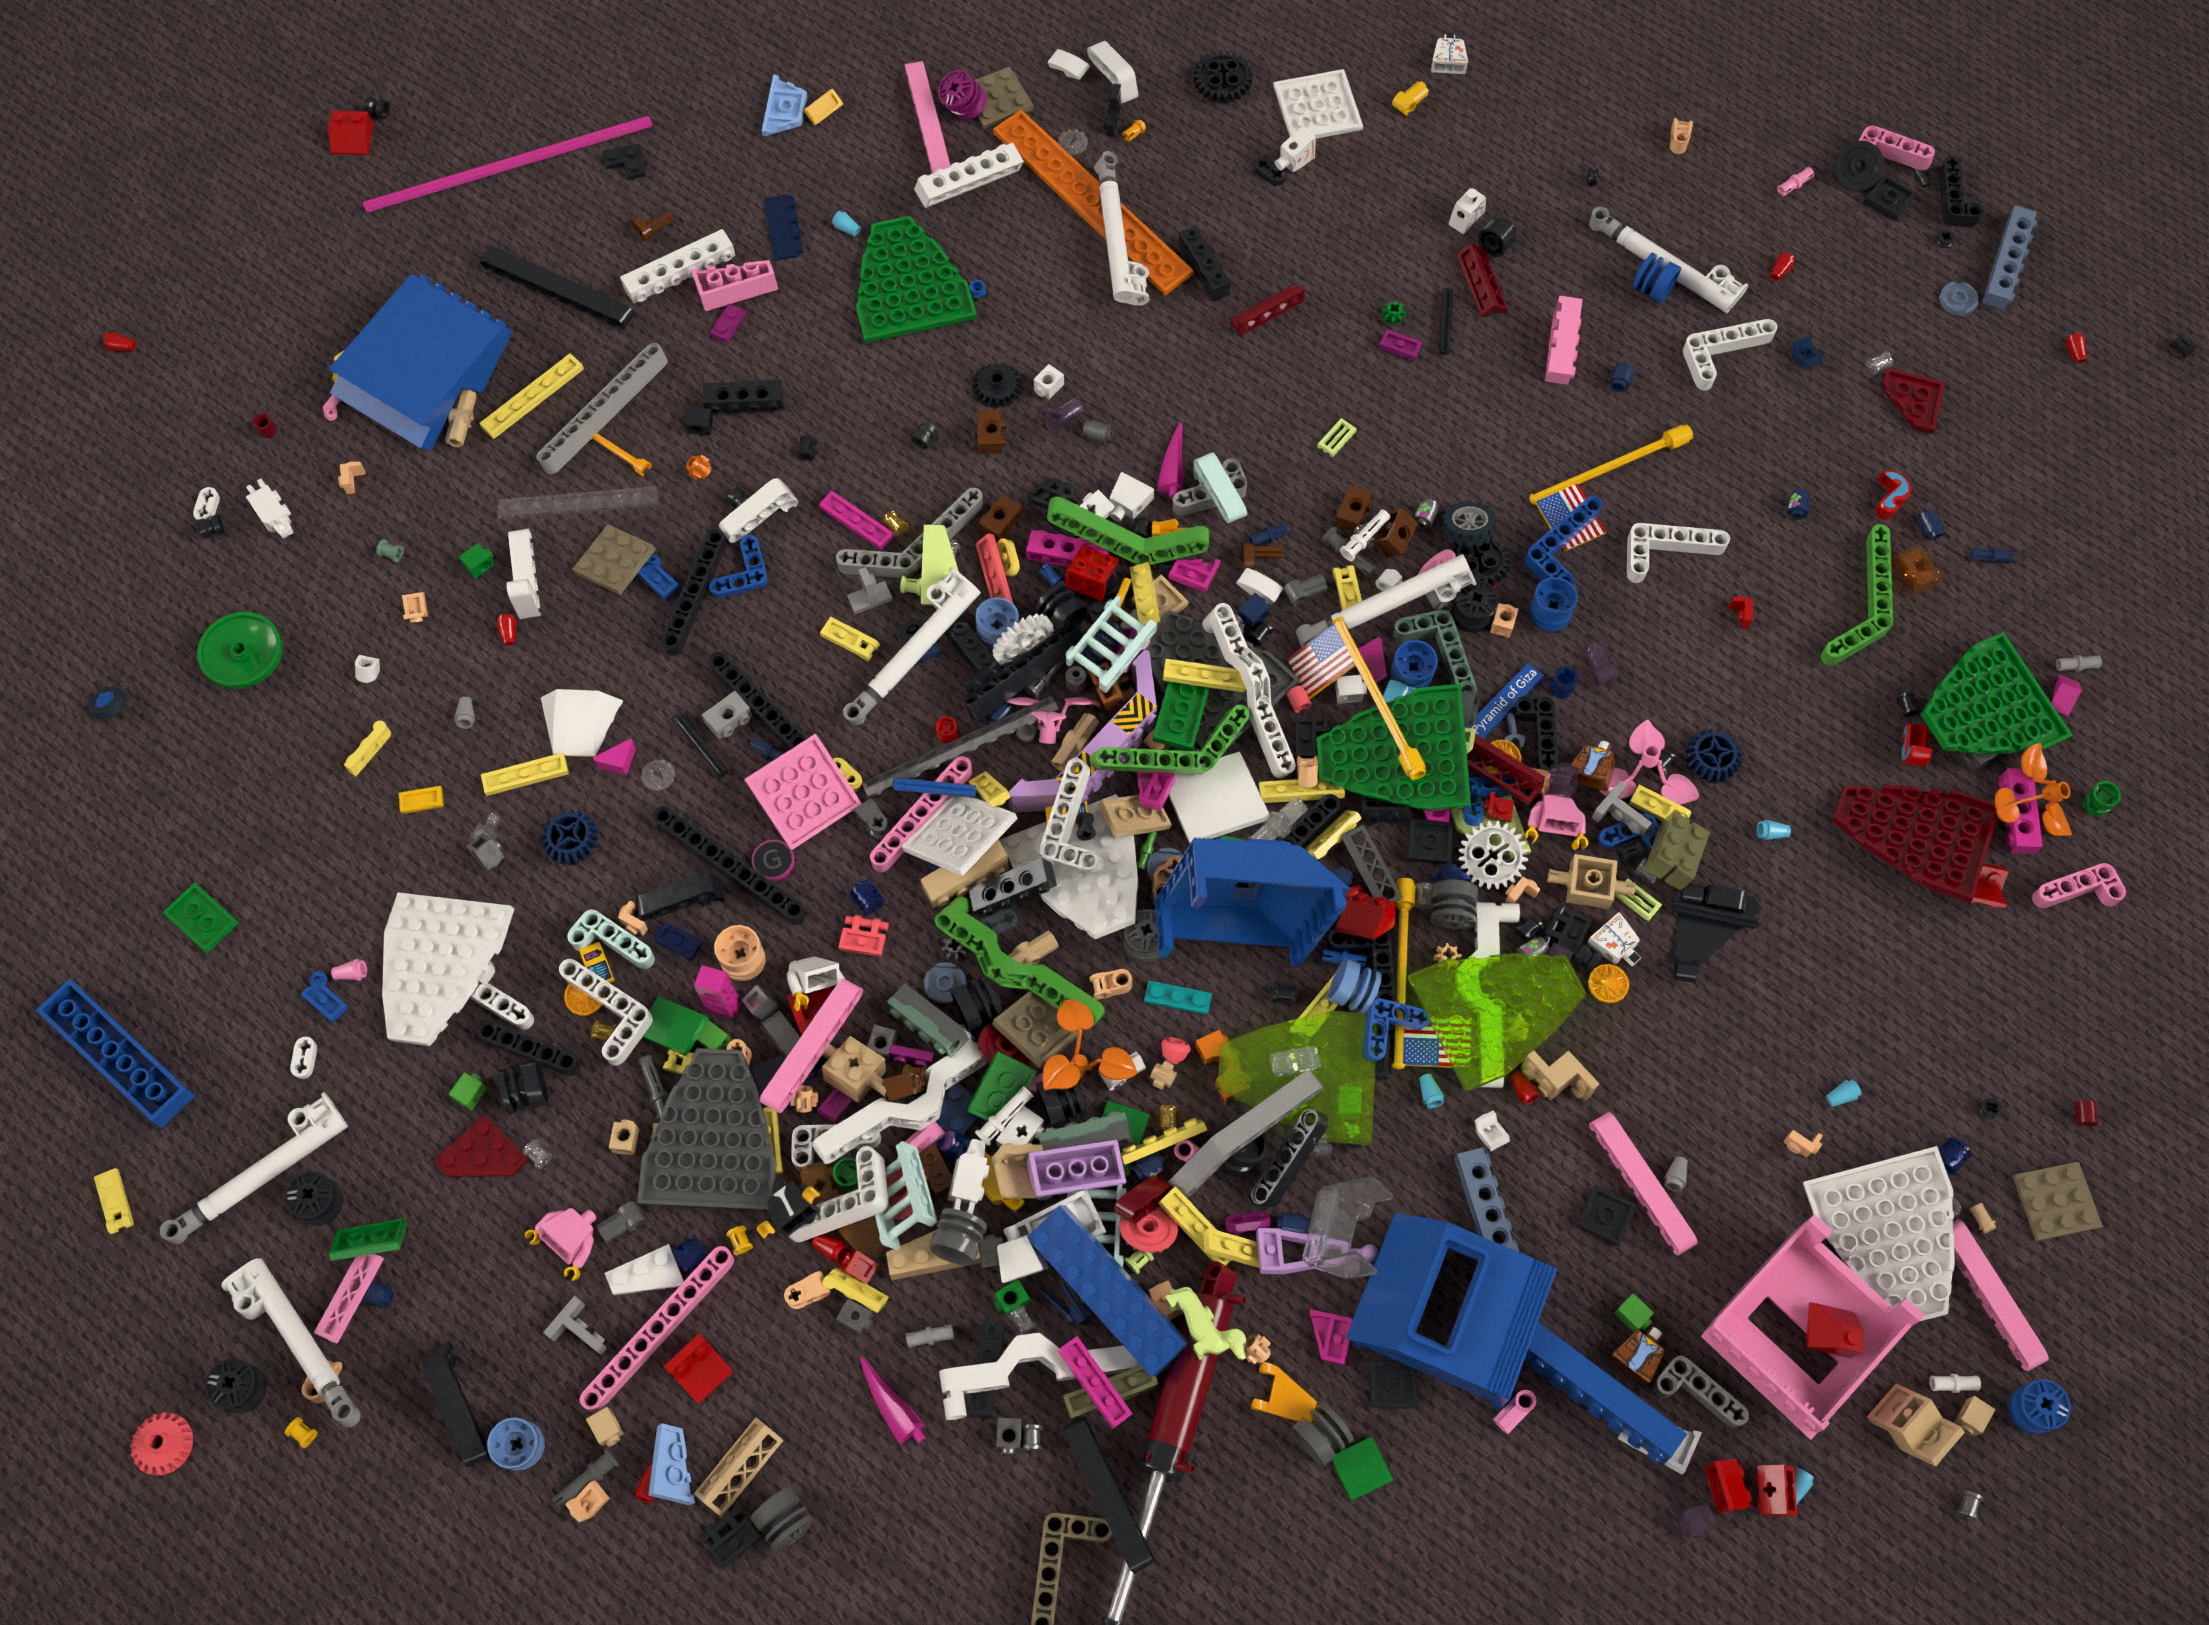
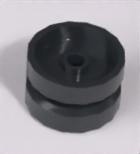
M1233 1119L1230 1122H1228L1224 1126V1128L1233 1123L1237 1119ZM1262 1133L1231 1155L1219 1169L1226 1174L1236 1177L1245 1176L1252 1172L1267 1152L1268 1141L1266 1134Z

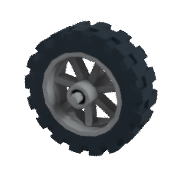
M1458 502L1457 505H1451L1450 509L1447 508L1443 516L1444 536L1449 538L1450 542L1457 543L1459 546H1482L1483 543L1487 544L1490 539H1493L1496 534L1497 515H1495L1493 509L1490 510L1488 505L1484 506L1481 502Z

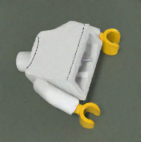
M810 957L793 961L789 964L787 981L792 995L796 996L794 1003L796 1011H799L800 1004L804 1005L805 1009H807L809 998L802 993H809L837 985L844 978L839 970V963L818 957Z

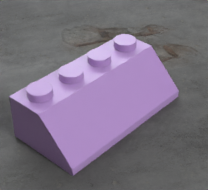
M1117 1140L1028 1154L1026 1163L1030 1184L1036 1197L1126 1184Z

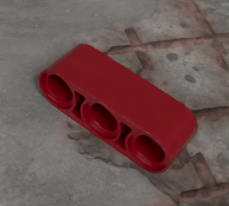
M1152 1175L1121 1196L1115 1204L1114 1212L1128 1222L1136 1224L1160 1207L1158 1203L1173 1189V1186L1156 1175Z

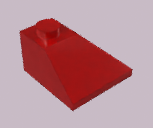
M1809 1302L1806 1348L1847 1358L1863 1353L1864 1329L1854 1312Z

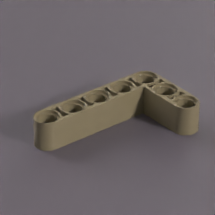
M1051 1513L1045 1518L1031 1625H1036L1040 1618H1045L1049 1621V1625H1054L1064 1539L1105 1543L1112 1537V1532L1105 1519L1061 1513ZM1058 1519L1061 1521V1528L1055 1532L1051 1531L1048 1528L1050 1520ZM1075 1522H1082L1085 1525V1531L1082 1534L1077 1535L1073 1533L1071 1528ZM1099 1525L1107 1526L1109 1529L1108 1535L1098 1537L1095 1533L1096 1527ZM1050 1543L1056 1544L1059 1548L1055 1556H1048L1045 1553V1548ZM1047 1568L1053 1569L1056 1573L1052 1581H1045L1042 1578V1572ZM1048 1593L1052 1596L1053 1600L1049 1606L1044 1607L1040 1605L1039 1597L1041 1594Z

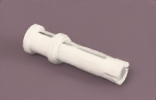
M1381 509L1358 534L1352 535L1351 540L1339 549L1342 556L1349 561H1353L1355 555L1360 550L1366 548V542L1390 519V515ZM1375 523H1377V525H1376L1370 532H1368V530H1369Z
M1023 1086L995 1116H990L988 1118L989 1121L980 1130H976L975 1133L989 1146L991 1144L990 1141L999 1132L1004 1131V1126L1034 1095Z

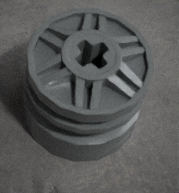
M1442 880L1434 883L1432 901L1435 904L1431 907L1432 914L1430 920L1432 924L1440 928L1455 930L1474 927L1477 919V909L1474 907L1478 902L1477 886L1463 880Z
M1144 909L1136 911L1135 924L1124 928L1123 943L1125 951L1130 958L1140 963H1152L1162 958L1159 957L1155 910Z
M951 1208L942 1210L940 1220L937 1222V1228L940 1231L933 1233L928 1246L929 1250L934 1255L948 1262L963 1266L973 1265L979 1251V1247L976 1244L981 1243L983 1240V1234H985L987 1229L986 1223L965 1211Z
M1321 1401L1316 1406L1318 1412L1314 1409L1309 1412L1314 1422L1313 1424L1307 1419L1302 1418L1291 1430L1308 1454L1320 1466L1324 1467L1336 1456L1331 1447L1332 1444L1342 1451L1345 1448L1343 1441L1350 1444L1354 1438L1341 1416Z
M787 1487L772 1496L750 1517L760 1532L771 1528L765 1540L767 1542L775 1540L770 1546L774 1552L795 1543L815 1521L812 1515L805 1516L808 1512L806 1507L794 1511L800 1499L791 1487Z

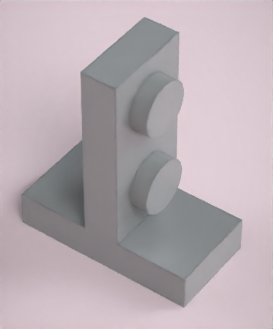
M866 567L858 570L862 590L847 595L854 614L893 601L885 581L876 584L873 573L869 574Z
M1620 780L1597 807L1592 819L1599 823L1609 811L1616 820L1624 822L1632 832L1643 837L1652 822L1619 799L1627 787Z
M574 1296L543 1333L555 1342L564 1330L568 1328L602 1355L607 1349L602 1344L605 1339L595 1331L592 1335L585 1329L588 1325L578 1317L574 1321V1318L585 1307V1304Z

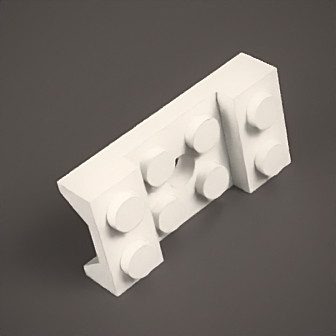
M1082 1190L1015 1224L1018 1226L1021 1237L1030 1235L1059 1205H1066L1095 1238L1106 1233L1087 1190Z

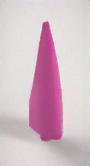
M1179 423L1167 448L1157 486L1158 492L1169 493V498L1173 499L1177 492L1183 491L1184 485L1181 452L1182 423Z
M861 1356L860 1361L871 1393L899 1444L904 1443L912 1436L917 1443H921L926 1438L920 1430L925 1426L912 1407L904 1402L882 1380L868 1361Z

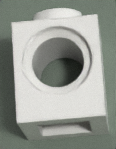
M1050 364L1034 378L1035 392L1040 397L1044 396L1047 399H1050L1064 385V374Z
M1361 675L1344 676L1336 680L1335 691L1338 704L1362 702L1364 694L1367 693L1365 682H1362Z

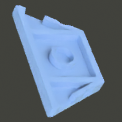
M773 75L762 127V136L802 126L803 110L806 107L808 97L807 91L795 87L790 82L785 83L779 80V76Z

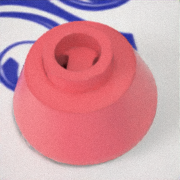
M1167 1037L1161 1042L1163 1057L1172 1064H1178L1179 1061H1183L1191 1050L1189 1043L1179 1038Z

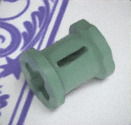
M382 539L377 546L376 553L380 557L386 556L394 562H399L404 554V547L399 544H390L387 540Z

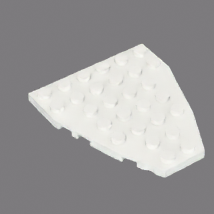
M1115 794L1103 800L1118 798V796ZM1100 801L1088 805V813L1094 816L1092 824L1096 831V836L1087 841L1078 839V825L1074 824L1068 844L1090 850L1099 855L1104 862L1102 870L1098 873H1089L1052 862L1057 886L1051 888L1047 893L1040 894L1042 900L1064 919L1067 917L1073 921L1076 927L1085 930L1094 939L1135 924L1138 890L1134 835L1114 838L1098 806ZM1047 821L1000 839L1013 869L1041 857L1046 859L1040 853V846L1047 827ZM1062 826L1056 828L1055 835H1059L1062 832ZM1055 846L1049 849V856L1055 853ZM1075 852L1069 854L1068 861H1072L1075 858ZM1095 857L1089 859L1088 867L1094 865Z
M397 893L384 931L382 996L387 1038L389 1040L431 1046L437 1039V1035L448 1026L446 1022L454 1012L458 1014L478 985L476 983L477 979L483 971L487 972L489 969L488 963L493 955H498L501 951L514 912L512 906Z
M1937 1146L1803 1182L1813 1215L1815 1214L1832 1230L1826 1238L1843 1262L1890 1306H1894L1907 1298L1925 1314L1921 1321L1948 1314L1952 1272L1954 1271L1955 1263L1954 1213L1952 1210L1953 1189Z

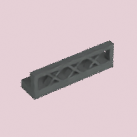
M1362 825L1341 836L1372 897H1383L1384 887L1393 889L1397 895L1389 899V901L1396 903L1403 899L1365 826ZM1363 832L1366 838L1364 845L1354 844L1352 837ZM1365 851L1375 854L1373 864L1364 862L1363 856ZM1375 869L1384 871L1385 877L1383 882L1373 879L1372 876Z

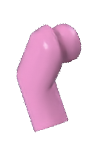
M334 395L323 406L324 416L328 420H335L337 418L336 406L341 400Z

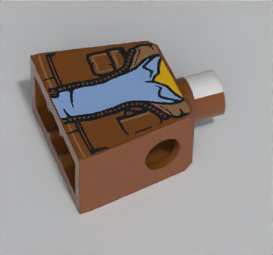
M1600 741L1597 748L1588 745L1584 746L1568 768L1570 781L1608 791L1615 768L1614 753L1610 751L1611 745L1606 741Z
M1653 1326L1650 1327L1646 1334L1637 1330L1608 1359L1643 1386H1646L1651 1381L1665 1351L1657 1344L1663 1334Z

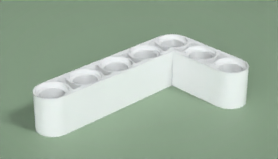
M1764 319L1689 335L1683 347V354L1697 388L1709 390L1716 378L1717 372L1710 355L1770 343L1776 333L1777 324L1773 320Z
M1637 523L1631 528L1627 539V577L1634 583H1640L1644 580L1649 569V549L1720 555L1726 550L1730 536L1722 530Z
M530 529L508 532L513 581L507 582L510 601L520 619L541 616V613L538 611L540 602L539 595L537 596L536 593L538 585L537 578L534 576L536 569L535 561L532 559L534 552L533 543L531 544L530 542L532 538Z
M1073 758L1066 765L1042 839L1040 853L1051 862L1089 873H1098L1102 870L1104 864L1103 859L1090 850L1068 844L1090 776V767L1081 759ZM1082 765L1081 772L1075 774L1076 767ZM1075 786L1074 793L1068 794L1069 788ZM1065 806H1069V811L1062 815V809ZM1062 826V832L1059 835H1055L1056 828ZM1055 846V853L1049 856V849ZM1075 852V858L1072 861H1068L1069 854ZM1095 857L1094 865L1088 867L1089 859Z
M564 960L559 966V972L568 983L623 1018L602 1048V1054L610 1064H622L653 1022L651 1013L645 1006L575 960ZM576 968L572 975H567L569 969ZM593 979V982L590 986H584L587 980ZM610 990L608 997L601 998L604 991ZM628 1002L625 1009H619L621 1003ZM645 1013L643 1020L636 1021L639 1014ZM632 1031L630 1038L623 1039L624 1033ZM619 1049L615 1057H610L612 1050Z
M862 1147L856 1155L859 1189L817 1204L821 1212L792 1233L789 1238L797 1243L883 1212L887 1208L889 1201L884 1158L872 1147Z

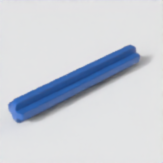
M894 778L893 789L899 791L974 798L977 792L975 785Z

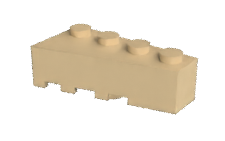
M998 839L963 876L940 867L921 879L922 888L933 908L945 906L950 902V899L956 896H965L969 892V887L1009 870L1008 855Z
M935 1231L900 1246L901 1249L898 1251L893 1249L886 1253L889 1274L892 1280L964 1266L943 1260L929 1250L928 1246ZM978 1251L974 1264L981 1263L980 1251Z

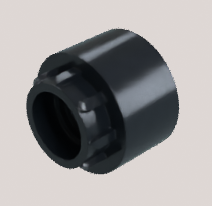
M1493 219L1479 232L1478 243L1488 254L1493 257H1500L1514 244L1516 240L1515 227L1507 219Z

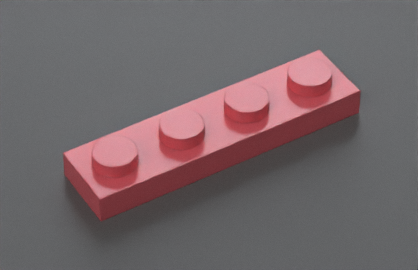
M988 533L975 544L990 598H1005L1013 603L995 537L993 534Z

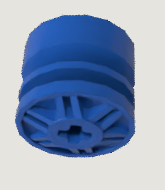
M1652 252L1639 267L1632 289L1637 291L1642 285L1640 293L1645 294L1651 288L1650 298L1661 304L1673 288L1682 267L1670 261L1663 268L1664 258L1659 257L1656 261L1657 254Z
M1557 577L1541 581L1535 589L1529 608V616L1532 622L1538 628L1551 632L1562 630L1568 626L1578 601V593L1575 587L1569 581Z
M1419 640L1407 641L1400 645L1391 664V680L1414 688L1427 687L1433 678L1438 663L1437 654L1432 646Z
M2036 1380L2020 1386L2012 1392L2008 1399L2010 1419L2017 1428L2028 1434H2043L2061 1427L2067 1422L2071 1412V1404L2066 1392L2061 1386L2049 1380ZM2042 1403L2045 1404V1408L2041 1407Z

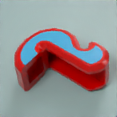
M1894 470L1882 472L1877 479L1882 486L1890 491L1879 501V505L1875 508L1877 517L1883 520H1889L1895 516L1899 507L1906 502L1912 490L1911 484L1906 477Z
M1906 724L1902 738L1904 743L1901 752V760L1904 765L1922 768L1930 761L1933 749L1927 747L1929 729L1926 725Z

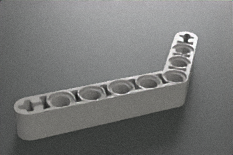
M969 488L931 525H949L950 527L945 529L950 540L983 508L982 492L978 488ZM924 532L902 553L851 549L840 550L836 555L838 569L844 574L859 575L858 570L866 567L868 573H873L874 576L902 578L905 575L907 578H910L922 567L923 553H916L923 552Z
M1310 1070L1305 1071L1209 1139L1168 1181V1184L1172 1185L1173 1188L1176 1186L1188 1198L1231 1155L1312 1099L1324 1087Z

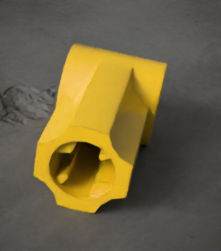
M1422 81L1416 82L1407 91H1400L1394 97L1392 105L1408 116L1407 113L1413 111L1416 104L1428 95L1429 90L1426 84Z

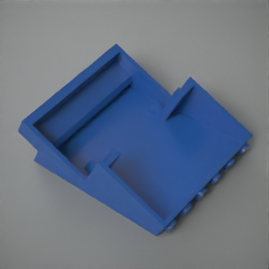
M411 274L329 368L330 371L338 375L330 394L419 448L431 450L461 388L481 393L484 391L513 330L506 327L507 323L503 320L491 318V313L483 309L477 310V305L468 300L465 302L460 300V295L452 291L448 293L445 291V286L439 283H431V278L428 276Z

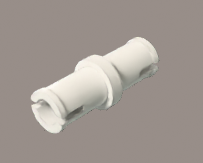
M1951 1374L1950 1376H1931L1929 1380L1930 1388L1933 1391L1959 1393L1960 1390L1979 1391L1981 1388V1381L1977 1376Z

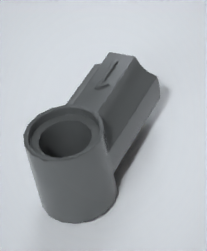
M1321 574L1303 581L1293 580L1284 586V590L1293 606H1297L1301 602L1305 603L1310 597L1326 592L1328 588L1326 580Z
M630 1201L621 1206L615 1215L598 1224L597 1228L605 1242L609 1243L626 1231L635 1230L637 1225H643L646 1219L636 1202Z

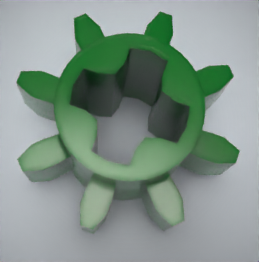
M1396 301L1390 304L1386 303L1385 309H1382L1381 316L1385 317L1384 323L1388 322L1392 326L1396 323L1402 324V319L1406 315V311L1403 310V304H1399Z

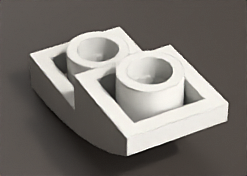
M1059 49L1048 61L1050 68L1062 70L1067 77L1078 80L1081 79L1090 67L1082 59Z
M1249 568L1244 570L1236 582L1251 596L1256 593L1270 605L1276 601L1283 590V587L1272 579Z

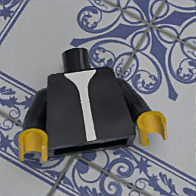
M780 1180L774 1184L776 1193L767 1200L769 1209L767 1210L766 1221L757 1227V1231L763 1239L769 1233H775V1229L785 1237H789L821 1212L820 1208L813 1201L817 1196H820L817 1189L804 1183L797 1185L794 1181L786 1183L785 1180Z

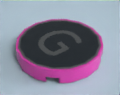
M768 840L761 843L752 855L753 868L770 881H779L787 877L795 864L792 850L785 842L779 840Z

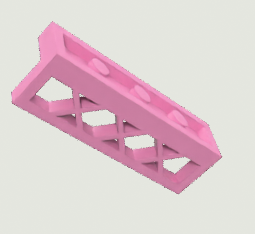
M376 1254L355 1257L315 1329V1334L333 1343L339 1342L384 1258Z

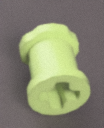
M903 575L900 593L910 592L921 596V578L912 579Z
M1136 1250L1129 1258L1126 1257L1124 1262L1135 1274H1139V1269L1154 1258L1150 1252L1142 1254L1141 1250Z

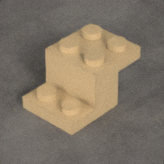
M1533 1050L1527 1055L1520 1067L1522 1069L1521 1073L1535 1083L1539 1094L1544 1098L1547 1097L1550 1101L1569 1085L1572 1087L1571 1090L1576 1097L1586 1101L1599 1086L1595 1078L1569 1051L1549 1067Z
M1895 1384L1867 1416L1871 1423L1887 1430L1902 1451L1935 1467L1965 1433L1961 1426L1942 1418L1931 1399L1898 1384Z

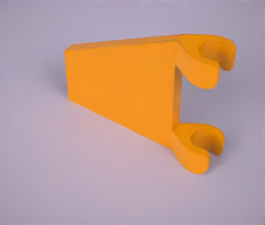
M1263 1362L1260 1365L1259 1372L1274 1376L1269 1403L1260 1399H1254L1251 1402V1409L1294 1421H1300L1302 1418H1305L1312 1423L1313 1420L1309 1412L1312 1409H1316L1317 1401L1279 1367Z

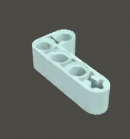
M1212 452L1195 459L1193 467L1195 480L1198 479L1199 486L1203 484L1206 486L1225 521L1231 523L1247 516L1243 501L1216 455Z
M588 910L583 913L568 932V940L577 951L591 945L597 938L639 968L647 969L654 964L655 957L646 944L596 910ZM598 920L596 924L589 925L590 921ZM614 931L612 936L605 937L607 932ZM584 936L582 941L575 942L577 937ZM631 942L628 948H622L625 943ZM638 951V952H639L641 955H643V956H646V955H647V957H646V958H644V957H641V958H640L639 955H638L636 952Z

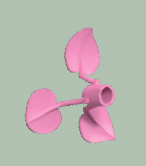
M1028 697L1010 698L1006 702L1030 706L1039 701ZM1084 697L1065 698L1066 702L1061 713L1032 711L1031 714L1038 718L1039 742L1054 744L1056 742V731H1059L1062 720L1066 718L1065 713L1068 706L1074 704H1094L1100 708L1101 703Z
M1649 720L1640 724L1634 730L1629 740L1630 749L1636 754H1642L1641 760L1632 775L1628 776L1625 770L1614 768L1609 790L1599 789L1602 794L1608 796L1621 780L1627 787L1620 799L1628 798L1636 791V784L1632 779L1635 778L1643 765L1648 768L1657 765L1662 783L1665 784L1661 788V795L1679 805L1695 801L1699 798L1696 787L1685 776L1671 774L1668 777V781L1665 779L1661 765L1662 761L1659 760L1661 749H1664L1665 740Z

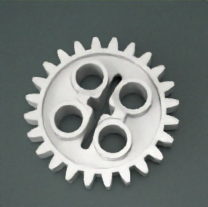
M1035 614L1033 617L1029 615L1026 620L1022 618L1019 623L1015 622L1012 628H1007V632L1001 633L1002 637L998 638V643L993 645L994 649L992 652L994 653V658L1000 665L1003 664L1004 667L1010 665L1052 635L1051 632L1054 631L1052 628L1053 624L1043 614L1039 616Z
M1488 821L1487 827L1480 823V830L1472 827L1474 834H1465L1468 842L1461 841V844L1465 846V849H1459V852L1464 854L1463 857L1459 858V861L1465 862L1461 869H1468L1465 876L1472 875V883L1479 880L1480 888L1484 883L1487 884L1488 890H1490L1492 884H1495L1496 889L1499 890V884L1501 883L1507 888L1508 880L1514 884V876L1522 877L1519 869L1526 870V867L1522 865V862H1528V858L1523 857L1524 854L1528 853V850L1522 849L1526 845V841L1519 842L1522 835H1514L1516 828H1512L1510 831L1507 830V823L1503 828L1500 827L1499 821L1496 822L1495 826H1492L1491 822ZM1494 835L1502 839L1498 846H1493L1489 842L1490 838ZM1505 844H1509V847L1497 854V860L1491 858L1482 867H1478L1479 863L1490 857V851L1495 853ZM1476 848H1481L1485 852L1484 856L1480 859L1474 858L1472 855ZM1507 852H1511L1515 856L1511 863H1506L1502 859L1503 855ZM1489 865H1494L1498 869L1497 873L1493 876L1487 875L1485 872L1486 867Z

